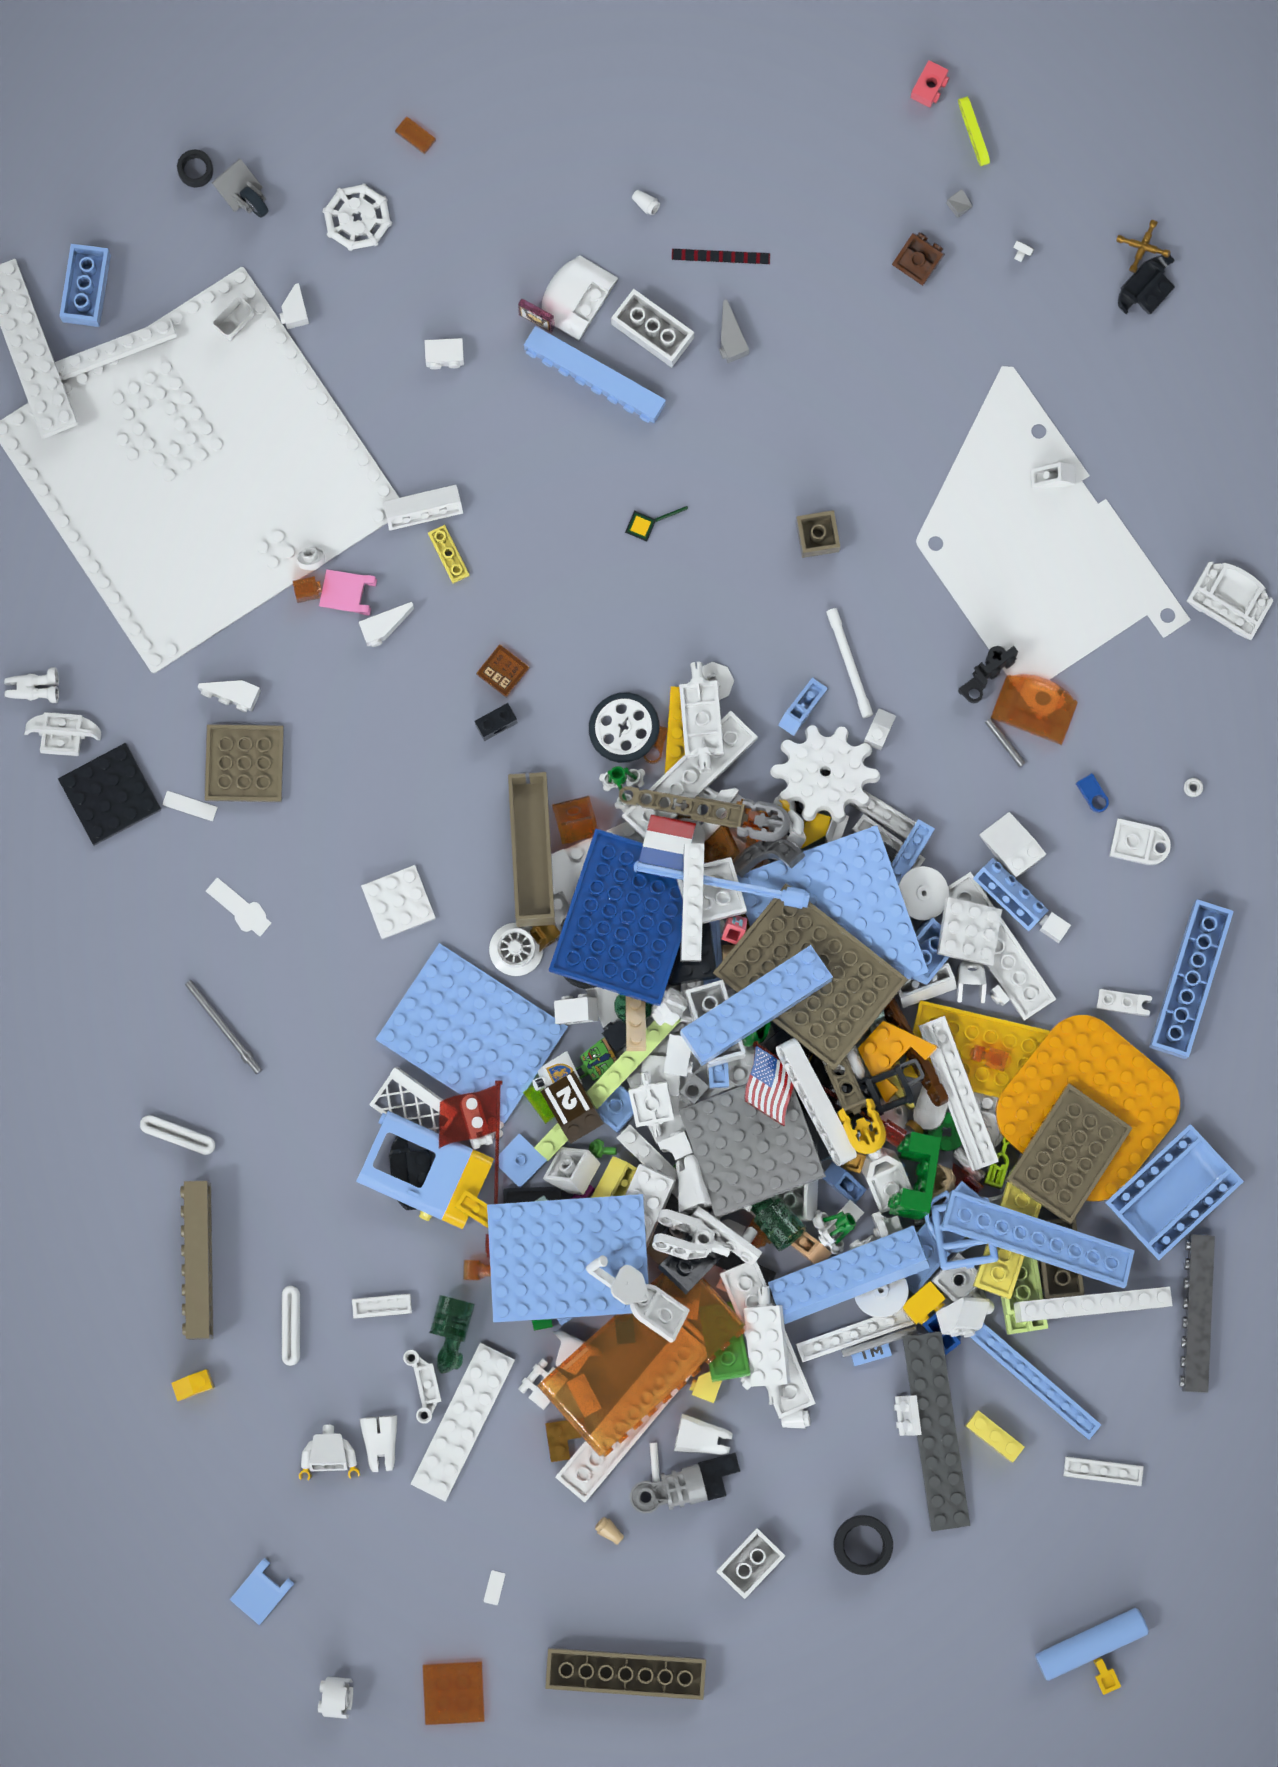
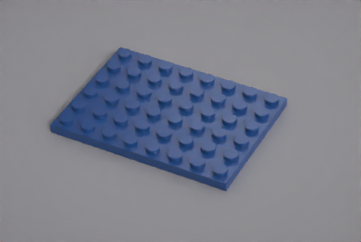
M595 829L549 967V972L660 1006L682 936L683 899L677 879L640 871L635 872L634 864L636 861H639L643 843Z

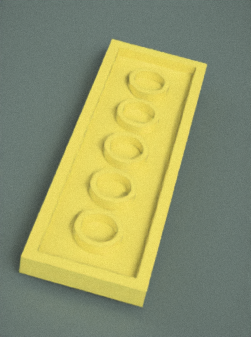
M1007 1182L999 1206L1038 1218L1042 1205ZM986 1244L983 1256L990 1255L988 1244ZM997 1247L998 1261L979 1265L973 1286L1003 1298L1011 1299L1025 1256Z

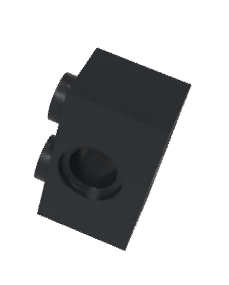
M508 703L474 721L484 741L518 723Z

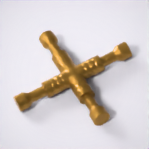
M1150 221V227L1145 232L1142 241L1130 240L1122 235H1118L1116 240L1118 243H1127L1131 247L1138 248L1134 257L1135 261L1130 266L1129 271L1136 273L1137 265L1142 260L1145 251L1154 254L1159 253L1167 258L1170 256V250H1162L1157 246L1149 244L1153 229L1158 224L1157 221Z

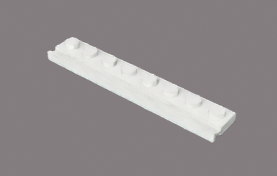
M946 1016L919 1025L923 1039L938 1046L930 1058L939 1081L948 1094L947 1104L972 1171L1000 1162Z

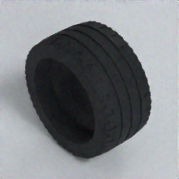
M867 1515L851 1517L841 1524L835 1534L834 1552L836 1558L845 1569L854 1574H874L883 1569L892 1556V1535L887 1526L875 1517ZM860 1525L874 1528L880 1534L883 1542L880 1556L874 1562L867 1565L851 1561L844 1549V1540L848 1532Z

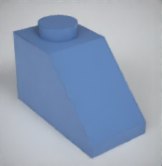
M834 1162L825 1171L826 1177L822 1178L854 1204L857 1203L867 1190L851 1174L837 1166Z

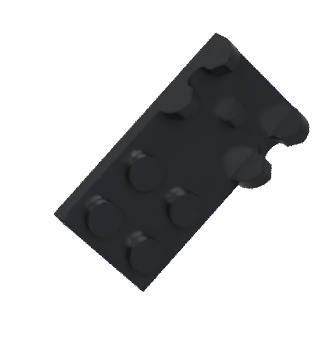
M688 1235L684 1240L692 1242L693 1237ZM711 1251L706 1258L689 1260L669 1255L657 1268L682 1292L687 1294L724 1255Z

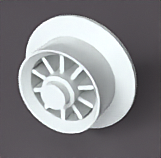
M925 866L913 868L902 877L899 883V888L910 917L917 920H930L943 912L945 899L949 897V889L945 878L937 870Z
M509 923L495 932L490 941L489 953L493 964L499 971L510 976H522L530 973L538 966L543 950L539 952L540 945L537 944L530 934L532 927H517L516 923Z
M905 1278L856 1296L855 1301L858 1307L870 1316L878 1318L892 1316L903 1308L908 1299L907 1281Z

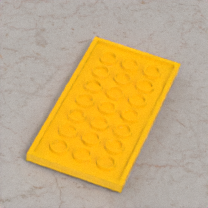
M922 1000L919 1002L913 1027L914 1035L923 1039L919 1025L946 1016L973 1092L997 1098L1050 1032L1049 1030ZM929 1057L928 1060H929V1062L931 1063V1065H932V1067H933L931 1058ZM912 1066L904 1068L903 1073L906 1077L918 1078Z

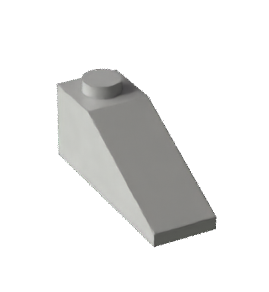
M726 299L723 301L721 348H719L722 359L726 358L727 362L730 363L749 355V348Z

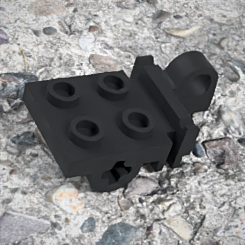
M1001 646L992 647L985 660L986 666L981 662L978 666L974 667L975 671L972 673L974 678L958 689L959 694L963 695L970 703H978L982 699L983 689L986 688L988 682L987 679L993 680L1000 674L1002 668L1008 669L1015 663L1018 654L1015 646L1007 651ZM993 656H997L1000 660H994ZM977 689L980 696L973 699L969 696V691Z

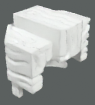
M672 988L665 990L661 1005L651 1006V1016L660 1026L664 1022L673 1026L681 1018V1013L687 1008V999L683 998L682 993Z

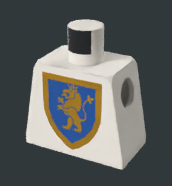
M564 1052L538 1070L539 1078L532 1081L536 1091L546 1088L572 1071L575 1072L580 1080L568 1052Z

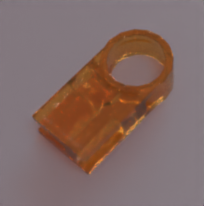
M660 726L658 739L653 748L659 751L660 756L654 761L648 760L646 756H643L647 763L656 764L661 760L668 728Z

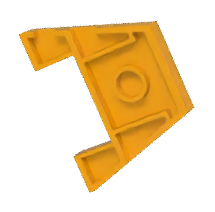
M882 1021L857 1049L871 1076L892 1069L911 1047L927 1060L937 1050L938 1046L887 1021ZM889 1079L875 1083L885 1102H889L899 1091Z

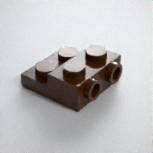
M919 232L918 234L912 233L892 265L923 286L945 253L942 252L944 248L935 242L933 245L927 242L928 237Z

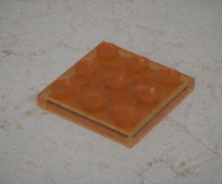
M482 1661L423 1664L425 1725L485 1722Z

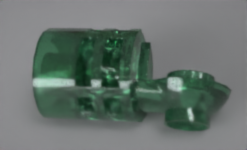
M782 1197L775 1199V1202L769 1198L751 1205L750 1211L756 1216L753 1221L760 1227L761 1231L765 1233L778 1251H782L792 1245L807 1229L798 1216L787 1206Z
M439 1295L429 1333L445 1337L444 1345L437 1356V1368L443 1374L449 1373L453 1369H459L463 1363V1355L458 1351L461 1342L466 1340L475 1304Z

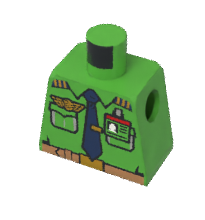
M605 1037L580 1056L583 1065L577 1067L576 1071L580 1079L590 1075L593 1081H597L617 1060Z

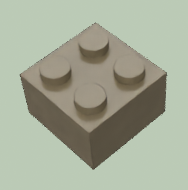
M834 510L796 516V527L802 558L840 551Z

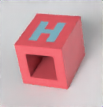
M739 915L727 918L721 940L737 944L746 931L748 919Z

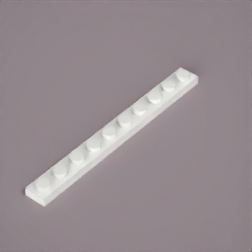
M978 1288L976 1292L986 1299L984 1291ZM944 1293L942 1295L946 1298L943 1301L945 1305L939 1310L953 1303ZM901 1309L892 1316L884 1318L873 1317L797 1343L796 1347L803 1363L913 1325L914 1323ZM932 1310L928 1316L931 1317L936 1312Z

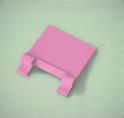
M326 569L319 607L370 616V606L360 604L364 585L376 587V577Z

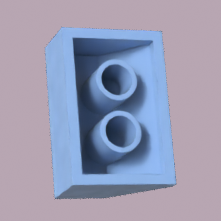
M934 918L922 923L915 932L929 972L911 979L926 985L949 958L937 954L941 925Z

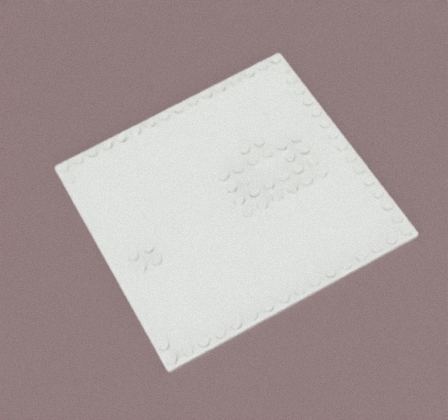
M244 267L238 268L151 324L153 325L170 318L177 335L176 338L63 380L62 383L78 425L43 439L29 402L0 420L1 446L152 673H157L313 572L299 567L297 555L300 551L310 547L320 548L325 555V564L387 524L383 502L399 498ZM240 297L252 307L254 317L229 341L215 328L213 321L235 298ZM239 309L235 313V318L240 322H243L248 317V312L244 309ZM231 322L225 323L222 327L223 333L227 335L235 330V325Z

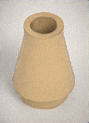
M603 1517L594 1528L597 1534L614 1542L616 1545L624 1538V1535L617 1529L610 1518Z

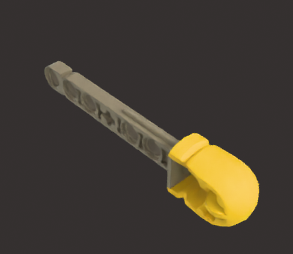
M847 1057L839 1065L845 1068V1073L841 1076L836 1075L834 1070L826 1065L825 1069L842 1107L837 1116L843 1123L852 1147L857 1152L863 1154H871L878 1151L885 1143L886 1131L878 1111L875 1110L876 1106L873 1099L864 1098ZM843 1084H851L853 1087L852 1091L844 1093L841 1090ZM867 1107V1114L873 1121V1131L869 1129L871 1122L866 1121L864 1117L856 1120L857 1125L855 1130H853L850 1125L851 1120L847 1114L853 1112L855 1115L861 1112L860 1109ZM858 1130H859L860 1133H861V1136H859V1140H860V1141H858V1139H857V1138H858V1135H857V1131H858Z

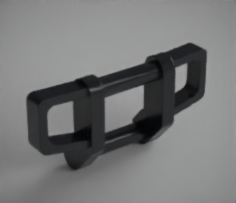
M912 1059L902 1064H896L892 1069L872 1077H864L858 1081L859 1086L865 1085L870 1096L868 1099H873L876 1106L875 1110L882 1116L884 1112L901 1105L914 1103L910 1087L923 1081L925 1075L918 1060ZM914 1065L920 1076L907 1082L902 1069ZM896 1075L904 1096L881 1105L873 1084ZM852 1085L847 1086V1093H850L853 1089Z

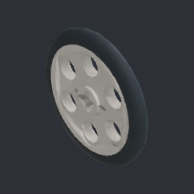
M630 692L613 694L602 700L594 709L589 721V736L595 750L604 758L618 763L632 762L645 756L655 745L660 731V721L653 705L644 697ZM621 704L627 706V710L623 714L617 713V707ZM637 711L644 712L642 720L637 721L634 719V714ZM605 716L612 718V722L608 726L602 724V719ZM627 722L626 725L628 727V730L625 729L622 732L620 725L624 726V724ZM640 729H644L647 732L646 737L643 739H639L636 736ZM613 735L614 741L611 744H606L604 742L605 736ZM625 741H629L632 744L631 748L627 751L621 748L622 743Z

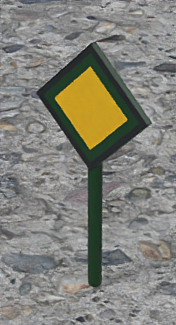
M688 506L655 519L634 510L625 533L647 542L655 522L688 509Z

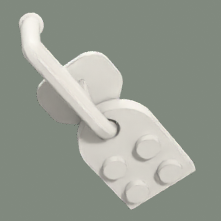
M601 1255L586 1266V1271L611 1289L612 1295L625 1305L630 1304L633 1315L640 1322L670 1343L675 1341L690 1309L657 1286L645 1284L643 1274L631 1265L621 1267L615 1278L600 1268L605 1267L608 1263L607 1257Z

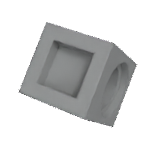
M693 1074L680 1090L679 1094L682 1095L680 1099L687 1105H690V1103L695 1105L707 1091L709 1085ZM695 1086L699 1093L696 1096H690L687 1092L689 1087Z

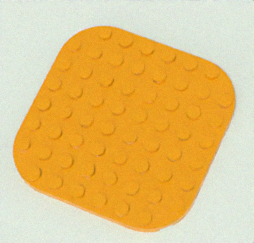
M1075 1015L1063 1019L1050 1030L1005 1086L996 1103V1120L998 1129L1002 1136L1006 1138V1141L1010 1142L1009 1144L1020 1153H1023L1066 1085L1071 1084L1132 1127L1130 1133L1086 1200L1091 1202L1104 1201L1109 1199L1134 1176L1175 1124L1180 1110V1097L1178 1089L1170 1076L1108 1024L1093 1016Z

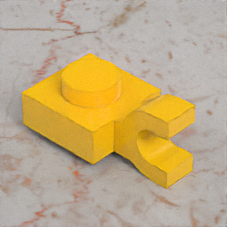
M1101 1657L1093 1660L1100 1673L1094 1677L1102 1694L1105 1695L1120 1688L1121 1685L1114 1669L1110 1668L1107 1670Z

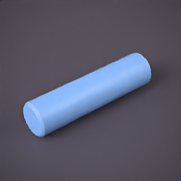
M1133 1608L1036 1653L1035 1658L1044 1678L1050 1681L1148 1635L1149 1630L1139 1609Z

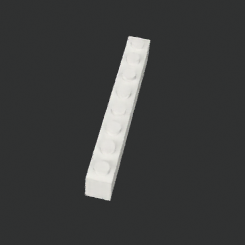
M1170 1287L1023 1301L1014 1303L1016 1323L1164 1308L1172 1306Z

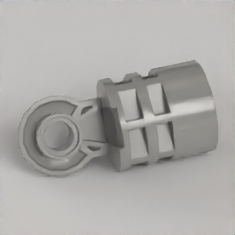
M698 1464L681 1468V1471L677 1473L675 1470L671 1471L669 1475L662 1473L660 1474V1482L641 1481L630 1492V1502L633 1508L641 1513H651L663 1504H668L669 1510H673L674 1506L680 1505L681 1508L685 1507V1503L690 1502V1505L708 1500ZM644 1491L651 1494V1500L648 1503H643L640 1499V1495Z

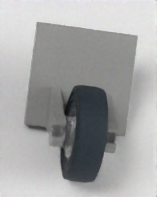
M240 158L212 182L234 212L241 207L249 214L253 211L260 218L269 212L266 204L263 202L266 200V197L259 191L263 187Z

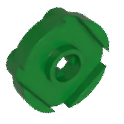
M946 1112L945 1118L938 1128L931 1131L927 1130V1135L941 1138L939 1149L941 1151H953L962 1145L954 1120L949 1112ZM943 1127L951 1129L950 1137L947 1135L945 1137L942 1136Z

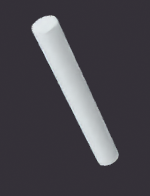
M649 1443L652 1482L656 1483L660 1482L657 1443Z

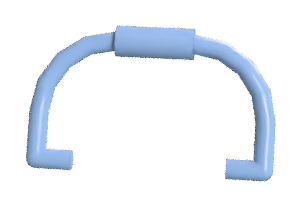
M946 1190L932 1199L931 1207L936 1201L945 1196L948 1200L949 1191ZM928 1214L924 1217L927 1224L926 1228L936 1243L934 1224L930 1221ZM964 1247V1248H958V1249H952V1250H946V1251H948V1252H953V1253H958V1252L965 1251V1250H967V1249L970 1248V1247Z

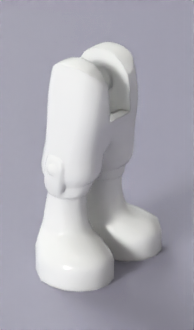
M56 667L49 668L46 675L28 674L4 679L5 685H17V690H6L4 692L5 697L28 699L30 701L46 698L50 703H58L59 689L57 686L59 685V677ZM38 685H51L48 688H35Z

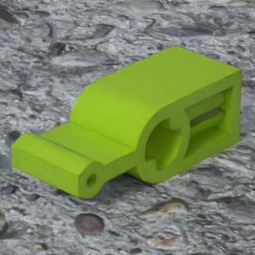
M1005 1137L1001 1141L1000 1152L997 1153L998 1158H1003L1004 1164L1000 1165V1167L996 1164L989 1165L983 1183L1001 1189L1009 1165V1158L1005 1151L1010 1142H1007Z

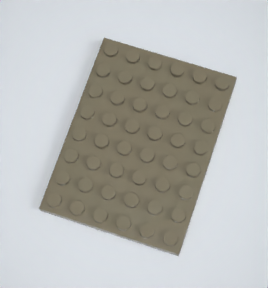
M786 883V884L782 887L781 891L787 890V887H791V886H789V885ZM773 898L713 974L738 993L811 945L833 976L832 981L772 1021L835 1071L908 979L810 901L808 908L803 907L799 909L784 906V901Z

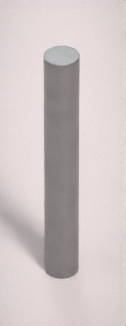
M991 718L985 722L1017 765L1022 767L1025 761Z

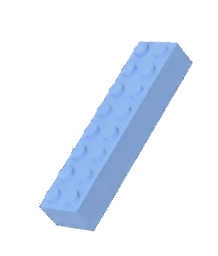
M1198 899L1193 903L1149 1048L1183 1059L1189 1057L1234 911Z
M810 945L681 1029L680 1035L701 1066H703L830 983L833 976Z
M911 1226L770 1281L768 1284L775 1304L782 1305L784 1324H787L928 1269L930 1265L914 1226Z

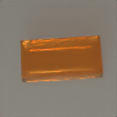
M407 116L395 130V133L424 155L436 141L435 137Z

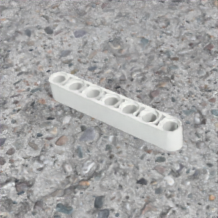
M792 1038L776 1047L777 1055L834 1163L837 1166H841L856 1158V1150L852 1147L840 1119L799 1042Z

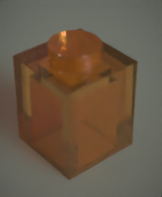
M315 576L292 581L297 603L320 598L319 593L322 592L320 581L316 582Z

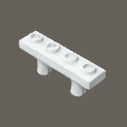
M699 1206L691 1215V1217L699 1219L715 1232V1240L731 1245L730 1251L751 1266L762 1254L759 1249L751 1244L757 1235V1231L753 1227H748L741 1237L720 1222L721 1217L716 1218L713 1210L709 1214Z

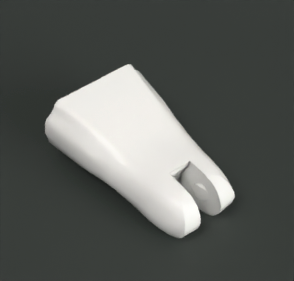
M691 1154L684 1159L678 1160L676 1162V1172L678 1178L679 1213L684 1215L693 1214L699 1206L701 1208L711 1206L712 1202L702 1178L697 1158Z
M681 1414L678 1426L679 1433L676 1436L674 1451L712 1454L729 1453L730 1447L722 1444L717 1445L718 1437L732 1440L733 1433L697 1418Z
M397 1415L360 1418L370 1469L372 1472H379L378 1457H385L386 1471H393Z

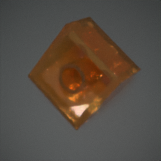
M589 796L552 805L562 844L593 837L595 829H598Z

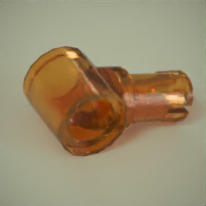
M464 1260L463 1280H481L484 1276L491 1277L490 1265H484V1263H481V1260Z

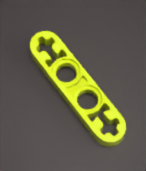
M968 96L959 98L958 105L977 161L980 166L990 164L988 151Z

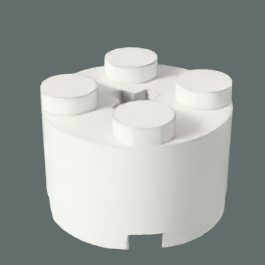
M327 1677L326 1680H321L320 1692H322V1701L319 1700L318 1712L322 1713L323 1717L349 1718V1715L346 1713L347 1710H351L353 1702V1687H349V1683L353 1682L351 1678Z

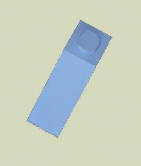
M811 678L785 712L778 726L794 736L828 688L814 678Z

